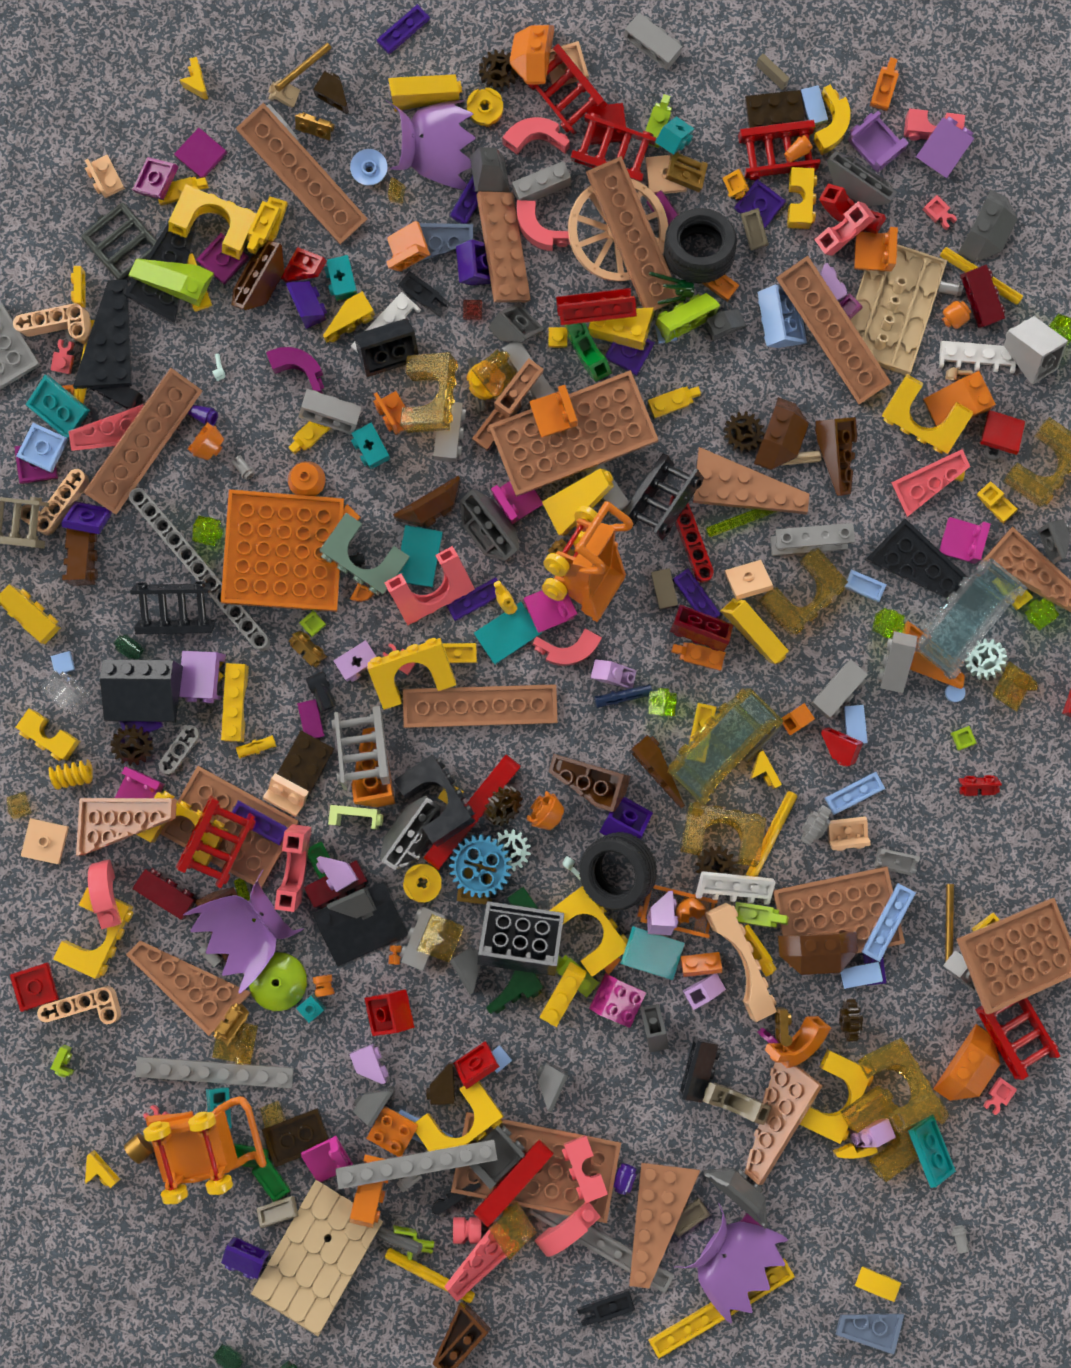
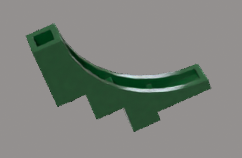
M524 886L507 897L511 905L538 909ZM515 970L508 985L486 1008L490 1014L493 1012L498 1014L506 1008L504 1005L510 1000L514 1003L520 999L522 992L527 998L531 996L534 999L542 993L541 989L544 986L535 973Z

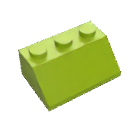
M707 293L703 295L697 294L685 304L682 302L676 305L674 310L670 312L664 311L659 314L655 325L658 327L665 343H668L674 338H678L704 324L707 318L717 314L720 304Z

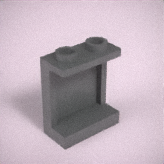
M498 1125L480 1141L494 1139L498 1160L469 1165L489 1189L525 1156L523 1152L525 1147L518 1140L514 1142L511 1139L510 1135L512 1133L505 1125L502 1127Z

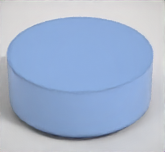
M948 685L945 689V696L950 702H959L965 697V688L959 689Z

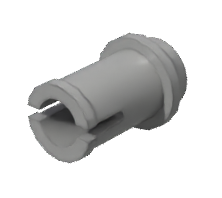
M941 281L938 293L954 295L956 298L961 296L963 285H960L959 282L954 284Z
M241 455L235 457L237 461L233 459L232 464L241 473V477L246 480L251 479L255 474L254 468L249 467Z
M206 942L198 950L200 952L199 955H203L215 967L222 958L218 954H206L208 947Z
M414 1175L403 1177L402 1179L399 1178L396 1184L403 1193L405 1191L408 1192L411 1186L422 1179V1176Z
M963 1225L953 1227L951 1234L955 1237L958 1253L969 1252L970 1247L966 1237L967 1229Z

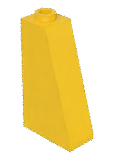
M456 74L388 78L393 105L400 110L460 100L459 93L462 92L461 81H457Z
M600 468L542 501L558 535H567L578 524L574 518L578 507L588 506L593 508L614 487L612 483L613 477L609 471Z
M733 598L720 610L769 663L778 664L786 658L789 650L745 600Z

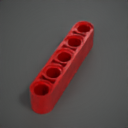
M671 497L669 506L672 504L676 497ZM688 502L675 524L696 580L700 583H707L712 578L714 571ZM687 517L690 523L684 525L680 522V518ZM693 534L696 537V541L689 542L686 536ZM700 552L703 558L696 560L693 557V553ZM702 569L707 570L709 577L702 578L699 571Z
M539 1139L476 1208L473 1214L489 1227L554 1153Z

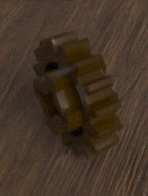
M496 49L494 54L487 52L488 58L482 57L483 63H479L481 82H487L486 87L493 86L494 90L500 87V90L503 91L504 86L510 89V82L515 84V78L519 76L510 65L511 53L509 52L505 55L503 49L501 53H498ZM511 69L510 75L507 76V72Z
M745 411L744 415L737 412L736 418L731 415L730 421H726L725 425L727 427L723 429V432L727 434L723 439L729 440L727 446L733 445V451L739 448L740 453L744 449L750 453L751 447L757 449L756 443L761 444L762 439L759 437H763L765 433L760 430L764 428V425H759L761 419L755 420L754 413L748 416L747 411ZM743 429L747 430L744 435L741 434ZM731 431L735 433L736 440L733 438ZM744 441H749V442H750V443H747V444H741V443L744 442Z
M133 724L132 728L125 725V730L118 728V734H113V740H111L110 745L112 746L111 753H116L115 759L121 758V764L128 761L129 766H131L132 762L139 765V760L146 762V756L151 757L150 750H153V744H151L153 743V737H149V731L143 732L142 726L136 729L135 724Z
M505 785L504 789L499 787L498 792H493V796L488 798L490 802L485 805L487 808L484 811L487 815L486 819L495 826L497 824L502 826L504 822L508 824L510 818L515 819V814L519 813L517 809L522 807V804L519 803L523 800L520 796L521 792L513 786Z
M710 846L709 852L705 849L702 850L704 856L698 855L697 857L700 859V862L695 863L696 866H699V869L695 871L696 873H717L716 870L711 868V866H714L715 861L721 865V868H718V873H723L725 868H729L727 874H732L733 871L738 870L733 868V865L737 863V861L731 860L734 855H727V848L721 851V846H717L716 850H714L713 846ZM717 854L724 856L727 861L718 859ZM710 856V861L708 865L703 866L706 858Z
M845 998L843 1006L840 1008L839 1025L842 1032H845L846 1041L848 1042L858 1041L859 1034L863 1031V1015L861 1014V1009L857 1008L858 1003L854 998Z

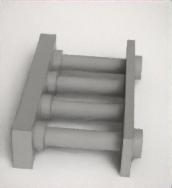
M853 523L776 529V536L770 537L772 556L848 550V543H855Z
M380 706L372 707L373 714H370L369 717L342 721L338 712H334L335 720H332V729L336 731L340 772L337 773V782L342 785L344 791L348 790L347 781L377 777V779H381L382 785L390 784L383 715ZM371 724L375 728L372 734L342 737V728ZM372 741L376 743L377 749H374L372 752L344 756L343 746ZM371 759L378 761L379 767H375V769L346 773L345 763Z

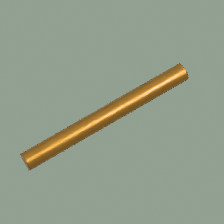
M324 44L275 85L276 90L280 92L331 50L330 44Z
M946 884L945 962L953 954L954 884Z

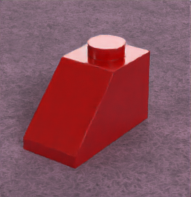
M830 727L823 729L821 734L832 759L837 760L839 765L845 767L855 764L863 742Z

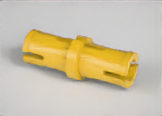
M273 735L264 739H254L251 743L237 746L236 751L239 759L251 754H260L261 751L277 746Z

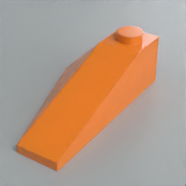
M907 621L900 633L917 636L916 649L910 670L962 689L965 675L950 659H943L941 657L940 649L936 645L931 647L924 640L927 636L923 631Z
M375 728L363 729L362 735L372 734ZM373 741L360 743L359 753L372 752L374 749H377L376 743H373ZM375 759L358 761L355 765V772L375 769V767H379L378 761H375ZM389 761L390 784L382 785L381 779H377V777L352 780L354 804L376 808L395 804Z

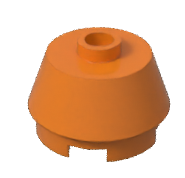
M207 422L187 450L193 453L192 456L208 461L213 455L217 456L223 448L220 445L224 441V437L216 426H212Z
M300 462L289 472L288 485L295 495L316 496L325 486V473L314 462Z
M545 791V796L539 795L530 808L533 811L531 816H527V820L531 822L533 827L551 830L560 823L564 807L555 794Z

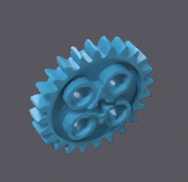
M481 834L479 840H477L476 836L473 835L472 841L465 838V845L458 843L460 850H453L457 855L450 857V859L455 861L449 865V867L454 868L450 875H456L453 882L459 881L460 884L457 888L464 887V894L471 891V897H474L476 893H478V898H482L483 893H485L486 897H490V891L495 895L497 894L496 888L504 889L501 883H508L505 876H511L512 874L507 872V869L513 868V866L508 865L507 862L512 860V858H506L505 855L508 854L509 850L503 851L504 844L498 846V839L491 842V836L489 835L484 840V836ZM472 849H476L479 852L477 859L470 857ZM491 854L496 855L498 859L495 865L490 864L488 861V857ZM468 860L476 864L482 861L483 866L495 868L497 872L488 869L479 871L478 866L466 864L464 861ZM467 867L473 870L472 878H468L464 874ZM485 873H489L492 876L490 884L483 881Z

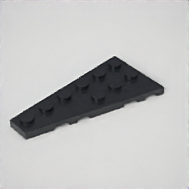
M198 217L195 219L187 238L170 232L169 224H167L146 260L187 264ZM133 279L124 293L125 297L175 325L180 298Z
M108 280L73 384L74 389L132 386L129 298L124 295L128 288L127 280Z
M906 519L865 559L878 567L972 611H976L989 597Z

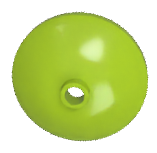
M275 952L263 971L249 986L251 995L260 1006L271 1011H284L292 1008L305 994L307 987L306 971L300 961L294 956L283 952ZM274 979L279 980L278 986L273 985Z

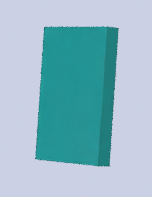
M44 375L25 404L59 434L68 439V431L79 428L90 412V409L49 375Z
M405 525L401 551L410 556L399 574H402L407 584L433 588L438 562L435 555L440 551L442 531Z
M522 602L516 604L517 611L508 615L504 612L474 632V635L494 665L535 639L536 636L538 637L542 634V632L538 633L529 612Z
M633 926L621 964L673 980L685 943L662 935L648 934L647 930Z
M934 1115L926 1117L908 1131L930 1188L937 1187L956 1172Z

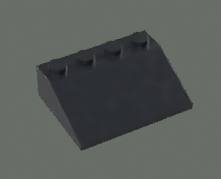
M102 660L100 685L104 721L176 722L183 666L174 660Z
M387 882L368 889L377 909L372 912L373 916L364 920H362V917L354 918L330 910L328 907L312 913L337 967L408 936V931Z
M487 901L477 965L555 976L564 913Z

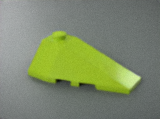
M136 259L129 273V277L198 307L214 276V272L198 265Z

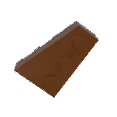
M67 528L65 541L67 558H64L63 563L67 565L66 575H62L64 582L71 586L95 585V580L98 579V571L95 569V561L98 559L97 550H94V543L98 539L97 534Z
M464 1301L459 1303L445 1338L433 1361V1365L436 1368H457L491 1330Z

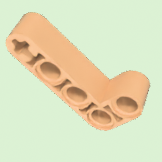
M69 304L16 316L13 320L14 328L27 337L68 329L70 336L82 344L88 342L92 330L90 315L79 304Z
M71 470L47 502L49 507L44 506L42 511H39L37 531L44 535H51L55 532L74 502L79 499L89 484V477L82 470ZM77 477L81 478L80 482L76 480ZM67 491H71L70 497L65 499L64 494ZM23 505L21 508V519L27 524L30 523V518L27 519V513L31 511V505ZM56 506H60L59 512L53 514V509ZM48 521V527L42 529V524Z
M105 986L45 1004L38 1009L37 1015L42 1022H50L97 1008L100 1020L105 1024H112L120 1019L121 1009L115 989ZM104 990L109 993L107 1001L102 998ZM85 996L90 999L89 1006H85L83 1003ZM66 1002L71 1004L70 1012H67L64 1008ZM109 1009L114 1012L112 1020L107 1017ZM48 1010H57L56 1013L46 1015V1011Z

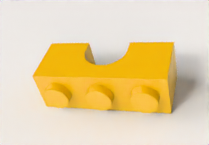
M791 168L789 192L800 194L803 202L798 204L790 203L787 228L810 229L811 224L815 223L816 212L813 211V205L816 204V193H813V189L817 185V175H814V168Z
M28 708L15 727L20 730L19 734L27 740L32 738L36 741L35 745L40 749L51 751L50 755L58 761H61V759L68 760L81 741L64 730H59L53 738H47L44 729L49 720L35 710Z
M570 962L539 1018L557 1027L584 980L587 971Z

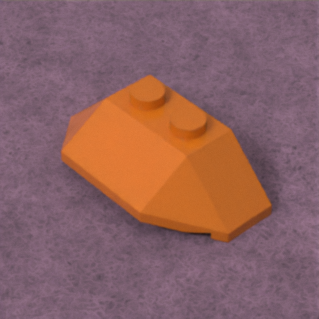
M531 25L514 34L510 65L523 78L526 84L546 83L554 25Z
M975 1024L933 1088L948 1100L979 1097L1000 1066L996 1046L986 1030Z

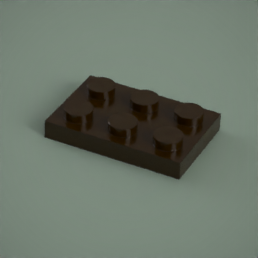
M801 90L745 96L749 128L805 121Z
M300 730L277 774L309 791L308 799L335 748Z
M318 1108L262 1129L275 1167L301 1158L302 1152L329 1139Z

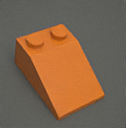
M980 371L968 375L923 399L936 426L944 422L956 402L973 411L971 418L991 410L996 405Z

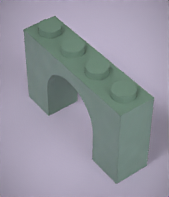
M345 513L321 547V557L329 563L333 561L338 564L337 568L343 573L347 574L349 572L354 575L353 579L359 584L363 585L365 583L370 586L369 591L375 595L381 594L384 596L388 590L384 582L396 577L410 556L393 546L379 566L373 569H361L355 566L349 559L348 548L362 527V523Z

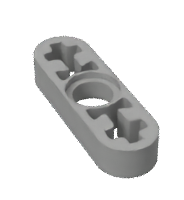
M188 725L183 728L159 762V769L162 773L173 774L176 772L200 738V731L197 727ZM194 729L195 737H190L187 741L190 743L189 746L185 742L180 741L181 738L186 740L188 737L186 732ZM179 744L185 747V752L182 755L175 753V747ZM170 754L175 758H179L178 762L173 760L171 763L172 769L165 770L166 766L164 763L170 762L172 759L169 757Z

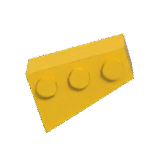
M654 307L636 308V317L590 322L588 327L589 333L593 338L643 350L653 320Z
M9 584L0 593V605L8 612L7 614L10 617H14L36 640L46 644L61 629L57 625L59 621L53 615L49 614L48 616L44 613L45 608L38 601L34 603L30 599L31 594L24 588L20 590Z

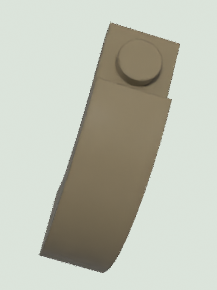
M715 1082L709 1083L703 1101L707 1104L724 1108L762 1125H765L771 1106L753 1097Z

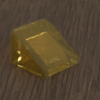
M393 177L390 178L388 198L390 202L402 204L406 186Z
M25 791L6 798L8 813L13 819L32 813Z
M938 1098L929 1103L928 1107L935 1120L940 1124H944L949 1117V1113L942 1100Z
M279 1100L260 1108L265 1128L285 1120Z

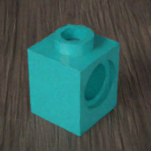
M312 994L296 1009L310 1023L326 1007L315 997V994Z

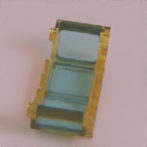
M751 688L741 689L728 703L724 702L718 708L719 712L714 717L711 716L704 723L706 726L701 731L697 730L692 735V741L688 745L684 744L678 750L679 754L669 765L667 773L673 776L700 805L704 806L710 800L708 796L715 792L713 789L765 734L768 735L774 726L778 728L784 722Z

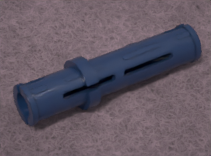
M648 684L617 692L615 690L610 691L608 694L594 696L596 708L608 705L616 706L618 703L653 696L651 685Z

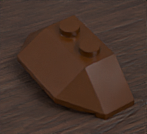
M267 240L264 246L258 249L256 255L253 254L233 288V301L231 302L233 307L246 311L267 304L284 274L281 244Z
M778 397L755 458V465L773 470L797 458L809 422L795 403Z
M454 477L394 513L395 520L420 527L425 525L429 527L436 522L438 517L448 516L453 512L452 509L455 508L461 484L460 477Z
M856 932L778 936L779 956L801 975L841 973L858 952Z

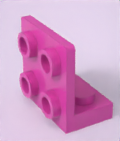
M510 481L501 487L496 485L491 488L492 495L511 524H514L543 505L535 490L516 497Z
M949 517L939 550L946 556L976 564L982 558L991 524L982 522L976 525Z
M543 590L523 599L538 633L572 620L577 615L568 592L562 601L549 598Z
M125 766L122 774L126 776L115 798H154L157 792L162 791L165 784Z
M605 973L589 1009L602 1017L630 1028L646 992Z
M337 1136L301 1153V1157L319 1182L335 1176L336 1168L353 1165Z

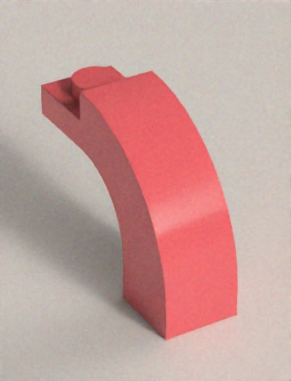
M541 117L527 118L517 122L502 137L503 145L517 155L527 143L533 140H545L564 154L569 149L570 143L565 134L558 133V123Z
M517 200L518 226L523 236L532 245L547 251H553V244H556L558 247L570 245L568 231L548 230L538 223L535 215L536 201Z
M584 629L579 640L568 648L555 647L537 636L533 646H535L534 650L542 655L548 653L547 662L559 666H570L580 663L592 655L602 637Z
M110 859L93 863L88 870L90 900L93 911L97 914L101 929L120 925L122 922L113 893L115 873Z
M590 1202L584 1203L566 1220L555 1227H549L534 1241L546 1257L553 1256L582 1237L588 1231V1228L601 1217Z

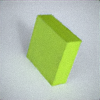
M314 610L299 622L311 637L326 626L325 622Z
M970 726L951 733L958 751L977 744Z

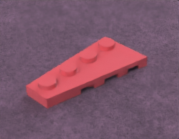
M144 404L68 431L71 451L116 446Z
M962 449L891 482L906 516L908 517L967 470L970 464Z
M497 1221L494 1222L444 1286L457 1302L517 1248Z

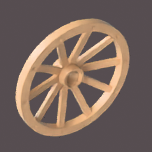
M631 179L639 200L644 196L655 211L646 216L648 221L657 217L659 237L655 238L663 254L665 235L668 228L665 210L658 197L647 186ZM590 185L579 195L570 212L568 236L573 253L586 270L601 279L615 282L631 280L628 272L624 273L622 257L593 188ZM588 198H590L606 224L579 215L583 204ZM577 221L605 232L579 242ZM607 238L595 263L591 262L581 247ZM613 242L618 273L609 272L599 267Z

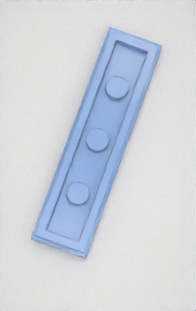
M897 883L861 951L862 953L880 962L916 892Z

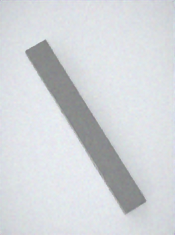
M532 1208L528 1210L529 1214L551 1227L557 1226L569 1217ZM593 1226L589 1227L588 1231L577 1240L580 1244L631 1273L632 1249ZM659 1266L651 1286L666 1293L675 1275Z

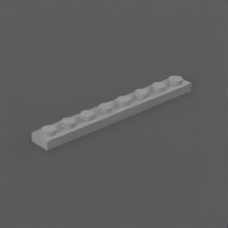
M138 1056L135 1077L292 1088L294 1068Z
M493 1139L336 1168L338 1189L491 1162L498 1159Z

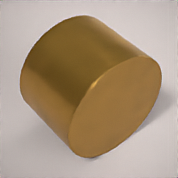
M137 1133L124 1145L128 1156L137 1164L142 1163L154 1152L152 1145L140 1133Z

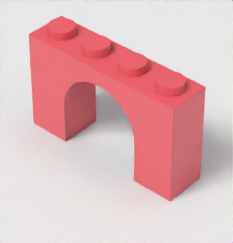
M452 546L435 555L444 572L443 582L436 591L427 595L415 594L409 589L402 574L384 582L407 625L417 622L426 615L434 613L439 608L475 590L459 556Z
M292 824L284 831L282 851L287 852V861L283 882L276 893L275 910L295 912L302 903L311 827Z

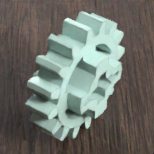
M984 639L983 643L976 641L977 646L975 647L970 645L972 651H966L968 658H965L964 661L967 664V670L970 671L972 676L977 674L979 680L983 676H985L986 680H989L991 675L993 678H996L997 672L1002 674V667L1007 668V664L1004 662L1008 661V657L1005 655L1007 652L1005 648H1002L1000 642L996 644L994 639H992L988 643ZM995 651L999 654V658L995 655ZM974 661L978 663V668L974 665Z
M506 829L504 831L505 835L497 833L499 837L497 845L501 840L509 837L508 842L502 848L505 851V847L508 848L512 841L513 849H516V852L512 853L510 858L516 855L522 856L515 863H511L512 860L507 862L508 865L513 866L512 870L515 871L516 865L522 868L521 862H528L525 856L531 855L530 852H527V848L531 846L525 844L528 839H522L521 832L515 835V830L513 829L511 834H509ZM516 839L521 842L523 849H519L516 846ZM491 854L490 856H495V859L492 862H497L498 859L496 855Z

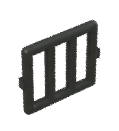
M122 202L105 216L102 214L98 217V222L81 235L82 240L117 280H125L129 277V273L134 265L133 262L120 272L115 266L118 261L145 239L152 247L138 259H146L157 242L135 214ZM123 212L129 220L97 245L91 237ZM132 226H135L140 234L109 259L103 253V250Z

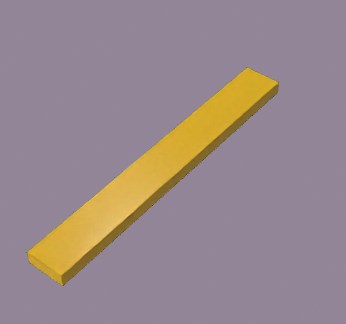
M785 1258L783 1259L785 1266H771L765 1270L770 1290L748 1292L750 1304L795 1278ZM710 1302L648 1341L658 1359L725 1320V1318ZM730 1309V1314L733 1315L739 1310Z

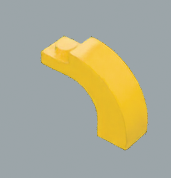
M831 84L824 87L821 95L831 112L832 123L816 132L813 138L821 155L833 150L841 142L850 122L848 100L846 97L839 100V94L835 89L833 90Z

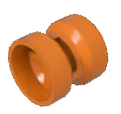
M332 974L313 977V983L316 985L315 997L335 994L334 988L331 986Z

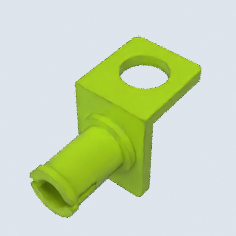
M393 1225L394 1233L411 1236L410 1239L423 1245L421 1252L433 1253L434 1241L417 1239L415 1229ZM407 1251L408 1260H412L413 1253Z

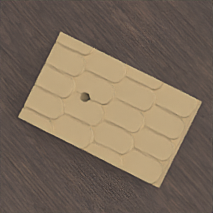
M897 244L896 265L892 272L864 271L855 298L863 308L850 320L881 367L903 375L911 374L947 260Z
M315 1180L298 1210L299 1216L292 1220L251 1295L319 1337L383 1221L379 1219L378 1223L374 1222L373 1228L350 1223L353 1202ZM330 1237L331 1241L325 1242L324 1239Z

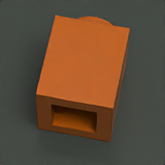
M803 703L779 720L789 735H792L815 718L806 704Z

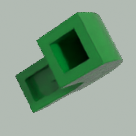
M586 323L565 325L569 334V340L590 377L597 382L612 374L606 357L595 345Z

